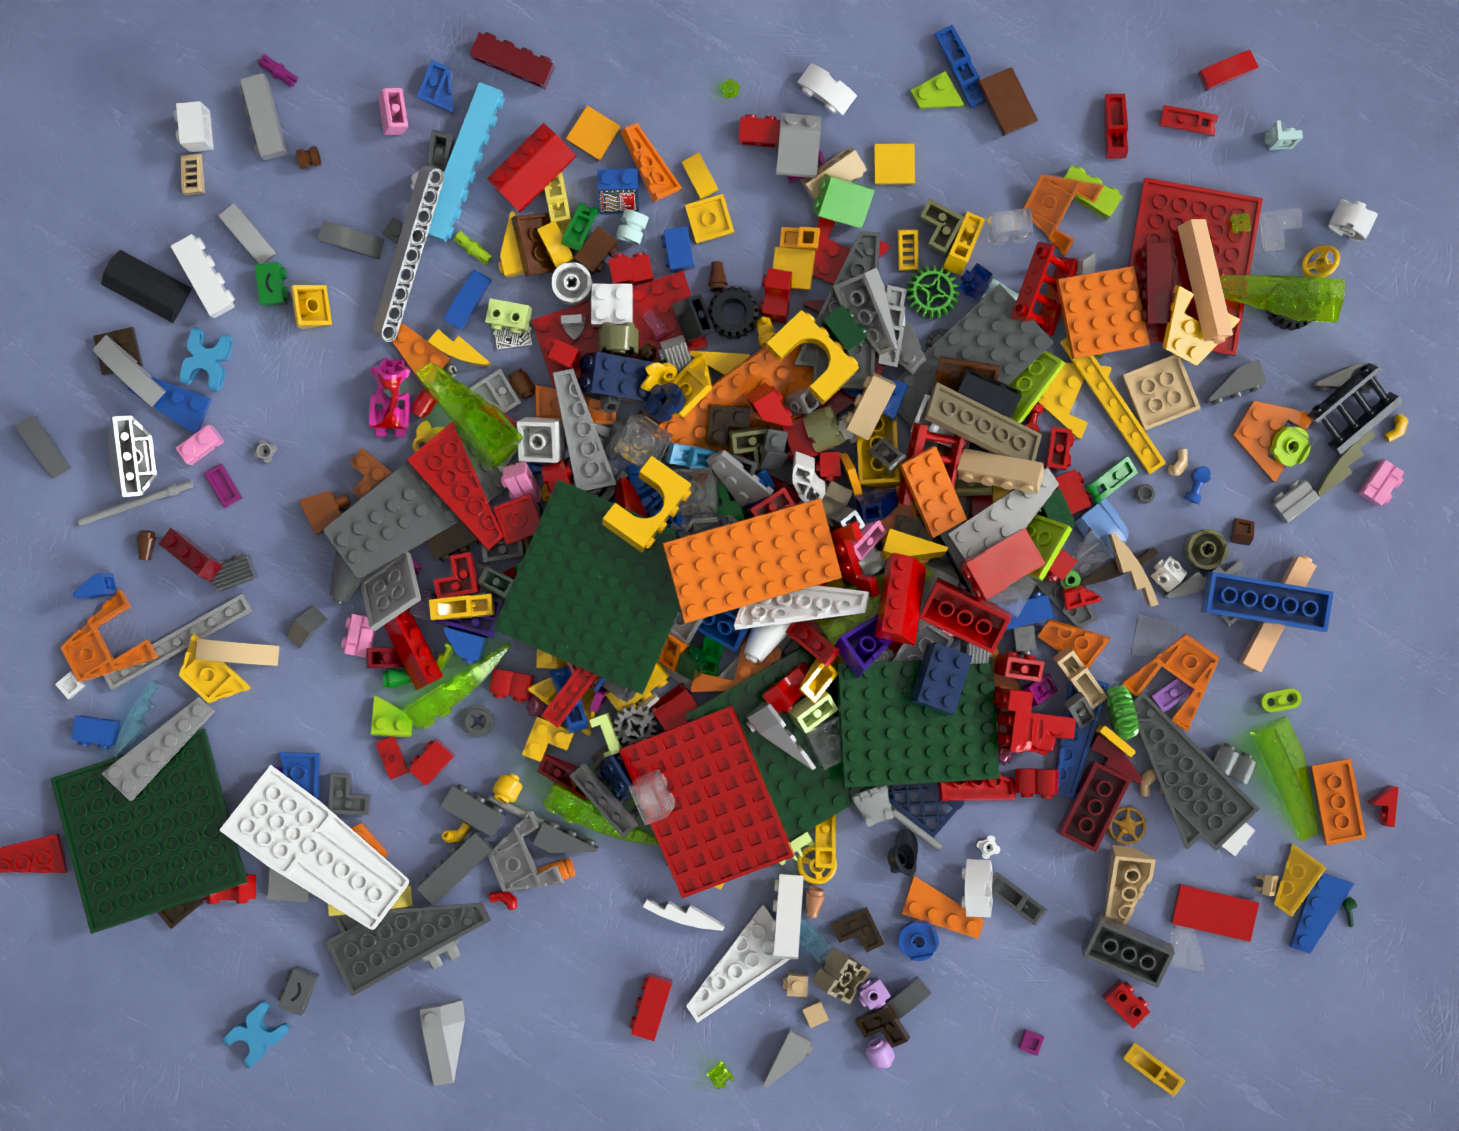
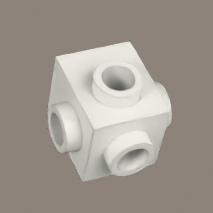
M1169 556L1165 561L1161 559L1154 565L1155 571L1151 577L1169 593L1181 583L1187 572L1177 561Z

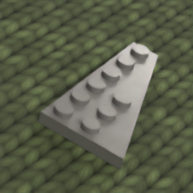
M1047 467L1044 469V476L1038 494H1028L1014 489L948 533L947 536L963 560L980 554V551L988 549L991 545L998 543L1014 532L1026 528L1059 483Z

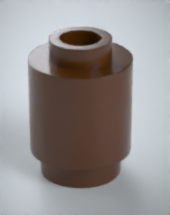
M518 369L508 376L510 379L509 383L519 399L524 398L526 400L535 394L533 391L536 388L533 382L522 369Z

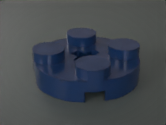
M657 384L651 389L645 410L656 421H668L672 419L671 415L682 410L685 404V395L677 384Z

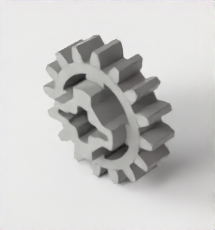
M631 703L630 708L624 705V711H617L618 717L613 719L615 723L613 729L617 731L616 737H621V743L628 741L630 745L653 736L652 732L657 731L656 726H654L657 724V720L654 719V713H649L648 706L642 709L641 703L637 707H634V704ZM626 718V723L622 726V722ZM648 723V728L644 732V727H646Z

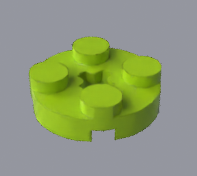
M1283 426L1273 438L1270 453L1282 465L1291 467L1301 464L1310 453L1311 445L1308 444L1307 439L1309 436L1300 427ZM1292 441L1293 450L1288 449L1289 443Z

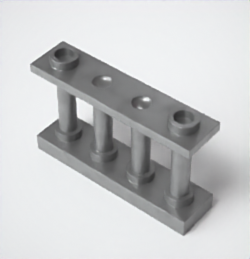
M604 745L591 756L594 763L590 767L584 763L569 777L623 838L638 825L634 819L639 814L644 818L646 813L638 794L627 799L634 807L628 813L621 805L622 802L615 798L608 790L610 787L608 781L604 780L601 782L594 774L607 758L604 757L603 753L609 750Z

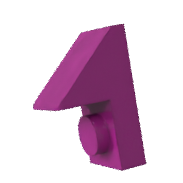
M1050 673L1042 676L1041 682L1033 681L1022 688L1023 691L1033 692L1032 707L1039 705L1059 691Z

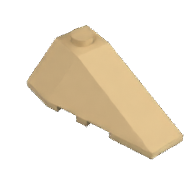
M1112 845L1104 916L1125 925L1128 923L1134 912L1135 905L1142 898L1143 891L1153 878L1156 862L1154 857L1133 847Z

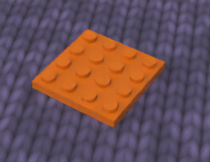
M1134 266L1056 280L1072 359L1150 345L1146 323L1142 321V304Z

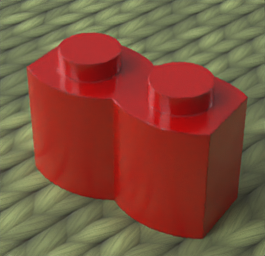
M493 668L489 692L493 693V697L505 699V695L513 696L514 701L525 702V699H530L531 692L527 689L533 685L534 675Z
M1016 769L1015 793H1021V797H1033V794H1041V798H1053V795L1058 794L1059 769Z

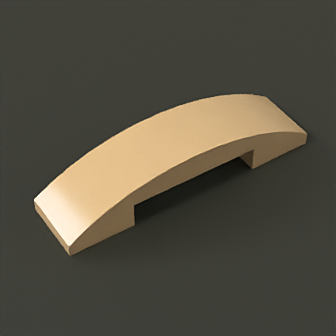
M197 639L195 659L277 666L279 646Z

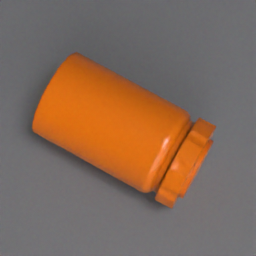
M570 857L537 868L540 874L553 866H558L563 880L576 876L574 864Z

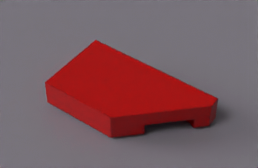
M1082 585L1062 590L1066 611L1102 601L1100 595Z

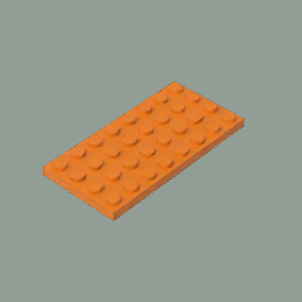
M765 345L714 382L712 389L684 417L671 416L672 419L659 422L657 425L670 442L718 451L720 449L730 451L728 439L727 446L706 445L709 404L749 406V427L767 424L772 429L782 430L781 424L763 421L754 412L745 395L763 383H767L770 387L774 386L783 398L781 403L783 402L785 405V398L793 391L809 388L812 385L813 368L794 367V363L802 349L800 345L795 347L780 362L766 349ZM800 414V415L793 416V417L791 418V421H793V420H795L796 418L801 417V416H803V415H805V414ZM729 427L728 430L744 427ZM744 452V453H738V454H743V455H745V456L748 457V456L750 455V452ZM689 468L702 487L718 477L717 474L706 470Z
M821 498L662 543L684 623L842 578Z

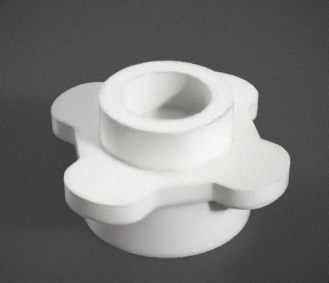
M989 835L987 839L977 842V847L981 850L984 859H989L994 853L998 854L1000 852V847L996 845L995 837Z

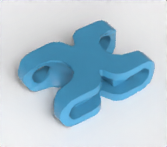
M199 327L192 328L187 342V349L193 354V357L186 358L183 361L180 382L186 385L191 384L197 372L206 370L209 374V388L215 392L220 391L226 371L219 363L230 358L233 345L232 336L228 334L220 336L217 345L207 349L204 345V331Z
M263 1001L247 1015L246 1023H239L222 1040L226 1046H230L237 1040H243L248 1044L250 1048L249 1054L243 1061L246 1068L254 1065L265 1055L268 1049L267 1046H274L291 1029L287 1023H283L276 1029H271L265 1025L264 1015L270 1009L267 1001Z

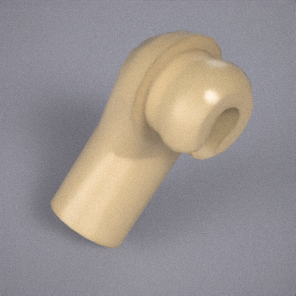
M1187 449L1177 450L1178 461L1174 465H1169V475L1179 476L1187 468Z
M1154 769L1147 770L1140 777L1142 779L1141 784H1139L1140 796H1150V785L1158 780Z

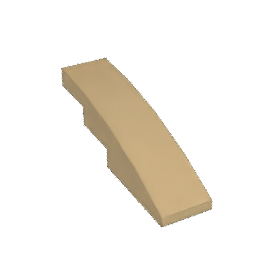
M1116 533L1108 534L1119 573L1128 572L1133 590L1142 589L1147 607L1159 605L1149 579L1131 550Z

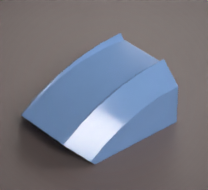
M1106 498L1074 520L1076 523L1074 527L1097 556L1110 555L1113 552L1108 534L1116 533L1124 543L1128 540L1129 531Z

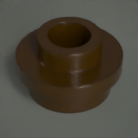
M650 343L643 345L638 351L639 360L651 361L656 356V347L651 346Z

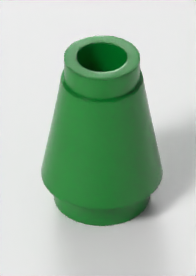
M387 669L388 671H383L384 687H389L390 689L412 683L406 670Z

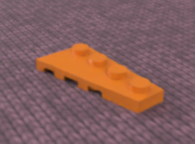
M635 123L625 127L621 134L653 203L678 193L682 189L681 185L639 124Z
M536 384V417L562 418L556 389ZM584 396L593 422L599 424L615 423L617 411L605 413L602 410L600 399Z

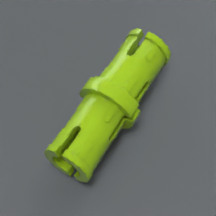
M459 231L455 236L456 238L453 239L454 242L466 250L469 256L472 255L484 266L492 258V255L480 247L477 241L474 242L462 231Z

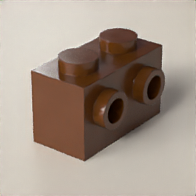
M598 226L584 243L581 250L574 256V260L583 265L593 275L596 272L600 273L606 265L605 260L608 256L612 257L617 252L618 241Z

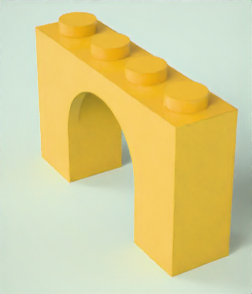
M801 310L767 342L766 349L780 362L800 344L813 343L820 346L827 354L829 361L828 369L809 387L808 391L823 405L857 373L859 369L857 366L858 362L851 355L848 357L843 352L844 349L837 341L833 342L828 337L829 333L825 328H819L814 323L815 319L808 312L805 314Z
M653 456L650 457L640 470L639 478L661 495L663 500L662 510L651 518H638L614 503L604 516L602 525L641 553L645 548L648 550L651 548L656 540L654 539L655 535L658 532L661 534L668 525L666 521L669 517L673 518L680 509L678 507L682 501L686 502L692 493L690 491L691 483Z

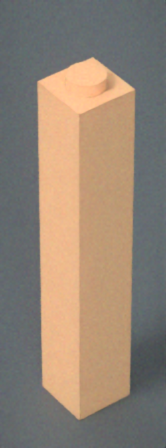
M1191 219L1177 226L1204 342L1213 341V344L1225 342V338L1233 335L1206 219Z
M1307 556L1293 557L1280 583L1306 587L1317 565L1311 563L1313 560ZM1259 622L1238 663L1255 672H1262L1285 626Z

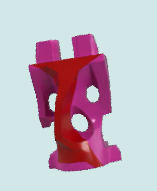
M383 358L379 366L370 367L371 375L376 377L377 392L371 395L369 427L374 428L375 436L384 437L387 435V428H394L395 437H405L406 430L411 421L409 392L400 394V385L405 378H408L410 368L405 367V360L403 359L390 360ZM385 389L391 392V398L384 392ZM399 400L404 401V407L402 409H400L398 406ZM376 404H382L383 408L380 410L377 409Z

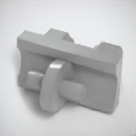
M458 939L423 957V961H428L434 970L444 964L439 954L446 952L450 961L459 957Z

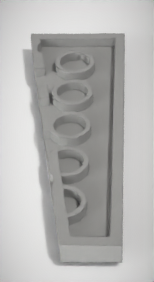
M574 370L554 372L553 376L576 487L587 491L617 485Z
M198 697L106 769L102 775L129 801H133L210 718L215 710L204 699Z

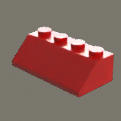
M543 122L487 180L520 213L577 156Z
M893 553L887 558L874 637L915 645L927 567L914 557Z
M937 577L919 616L920 619L992 654L1012 618L1011 612L986 600H981V598L978 599L976 595Z

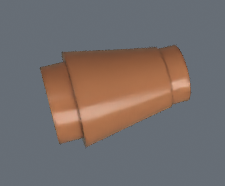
M815 886L808 888V891H806V916L817 918L826 896L824 889Z

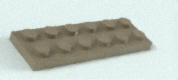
M938 382L933 386L924 419L995 454L1031 461L1036 460L1042 434Z

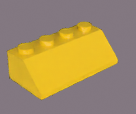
M881 414L869 440L857 435L860 485L875 488L900 486V466L891 474H888L883 465L869 453V450L882 438H885L899 450L897 417L894 422L888 419V416Z

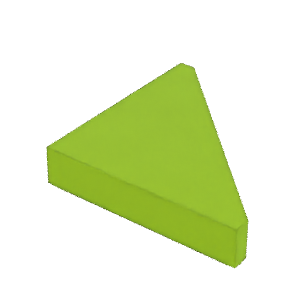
M451 643L444 645L446 650L439 655L436 661L441 671L455 651Z

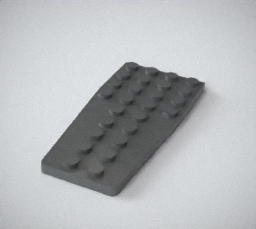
M464 421L456 427V431L489 503L508 490V488H504L502 485L501 476H503V472L501 473L498 469V463L493 457L490 458L482 441H478ZM406 462L325 527L324 534L357 579H362L457 524L460 520L410 464Z

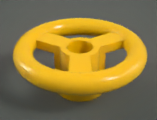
M1321 245L1313 248L1303 258L1301 264L1303 274L1307 278L1315 280L1329 276L1339 265V251L1331 245ZM1318 252H1321L1320 257L1316 258L1315 261L1308 263L1312 256H1314ZM1329 252L1334 255L1333 263L1327 258ZM1315 268L1318 273H1311L1309 270Z
M815 845L808 846L802 851L803 857L800 855L798 857V872L810 884H824L834 876L837 869V860L836 868H830L829 873L822 877V872L825 868H814L815 858L805 857L808 853L815 851ZM803 863L809 865L810 870L816 874V879L805 873Z

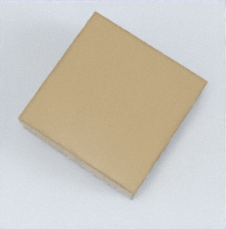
M821 1001L802 1009L810 1028L829 1020Z

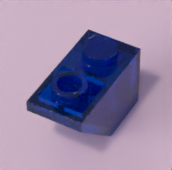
M895 487L856 495L858 514L864 524L883 520L898 507Z

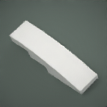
M648 897L643 904L644 908L680 924L723 931L725 924L691 904L687 910L670 901L663 907Z

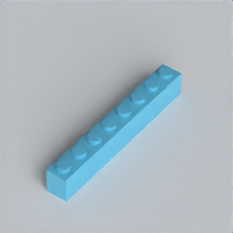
M481 82L478 83L444 171L443 185L427 236L447 243L448 238H452L455 230L453 227L455 220L458 221L461 216L462 209L460 207L462 201L465 202L469 195L467 190L469 183H473L476 177L474 170L476 165H480L483 159V153L481 152L483 147L487 146L490 141L491 135H489L491 127L494 128L497 123L498 116L496 114L498 108L502 109L505 98L503 97L502 90Z

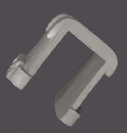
M887 785L873 786L851 796L853 803L862 813L868 827L894 818L893 809L888 797Z

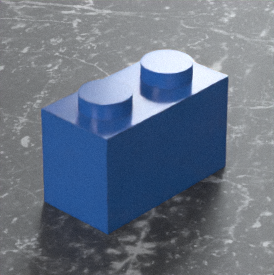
M688 226L664 230L665 236H661L663 248H667L668 255L664 256L666 268L670 267L671 273L695 269Z
M84 715L75 716L71 740L78 741V745L90 746V743L98 744V748L110 749V746L117 745L120 721Z

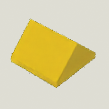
M327 285L291 286L297 327L309 329L332 325Z

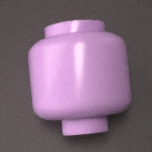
M874 1038L868 1042L865 1053L870 1064L874 1068L886 1069L890 1067L895 1058V1053L886 1039Z

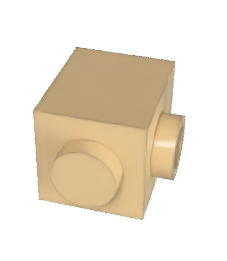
M787 972V978H783V990H786L787 996L807 997V973Z

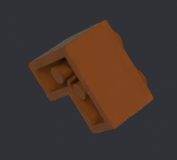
M361 448L349 463L364 475L352 492L360 499L389 477L393 471L367 450Z

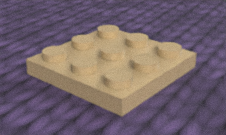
M1177 355L1169 356L1122 375L1144 431L1201 409L1183 362Z

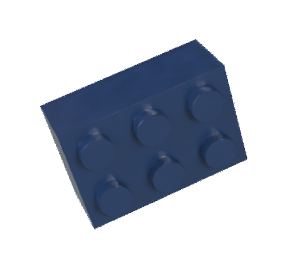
M936 642L928 643L909 702L945 715L955 714L973 656Z

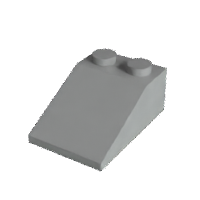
M781 114L776 175L816 178L822 116Z

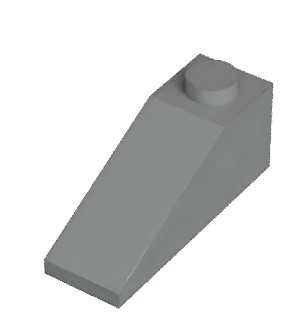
M791 1028L788 1029L763 1080L764 1087L770 1086L803 1061L805 1056L808 1057L813 1048L811 1038Z

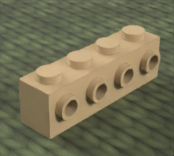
M965 448L957 468L959 479L965 482H978L985 486L994 485L1006 490H1020L1028 494L1039 493L1044 476L1042 462Z

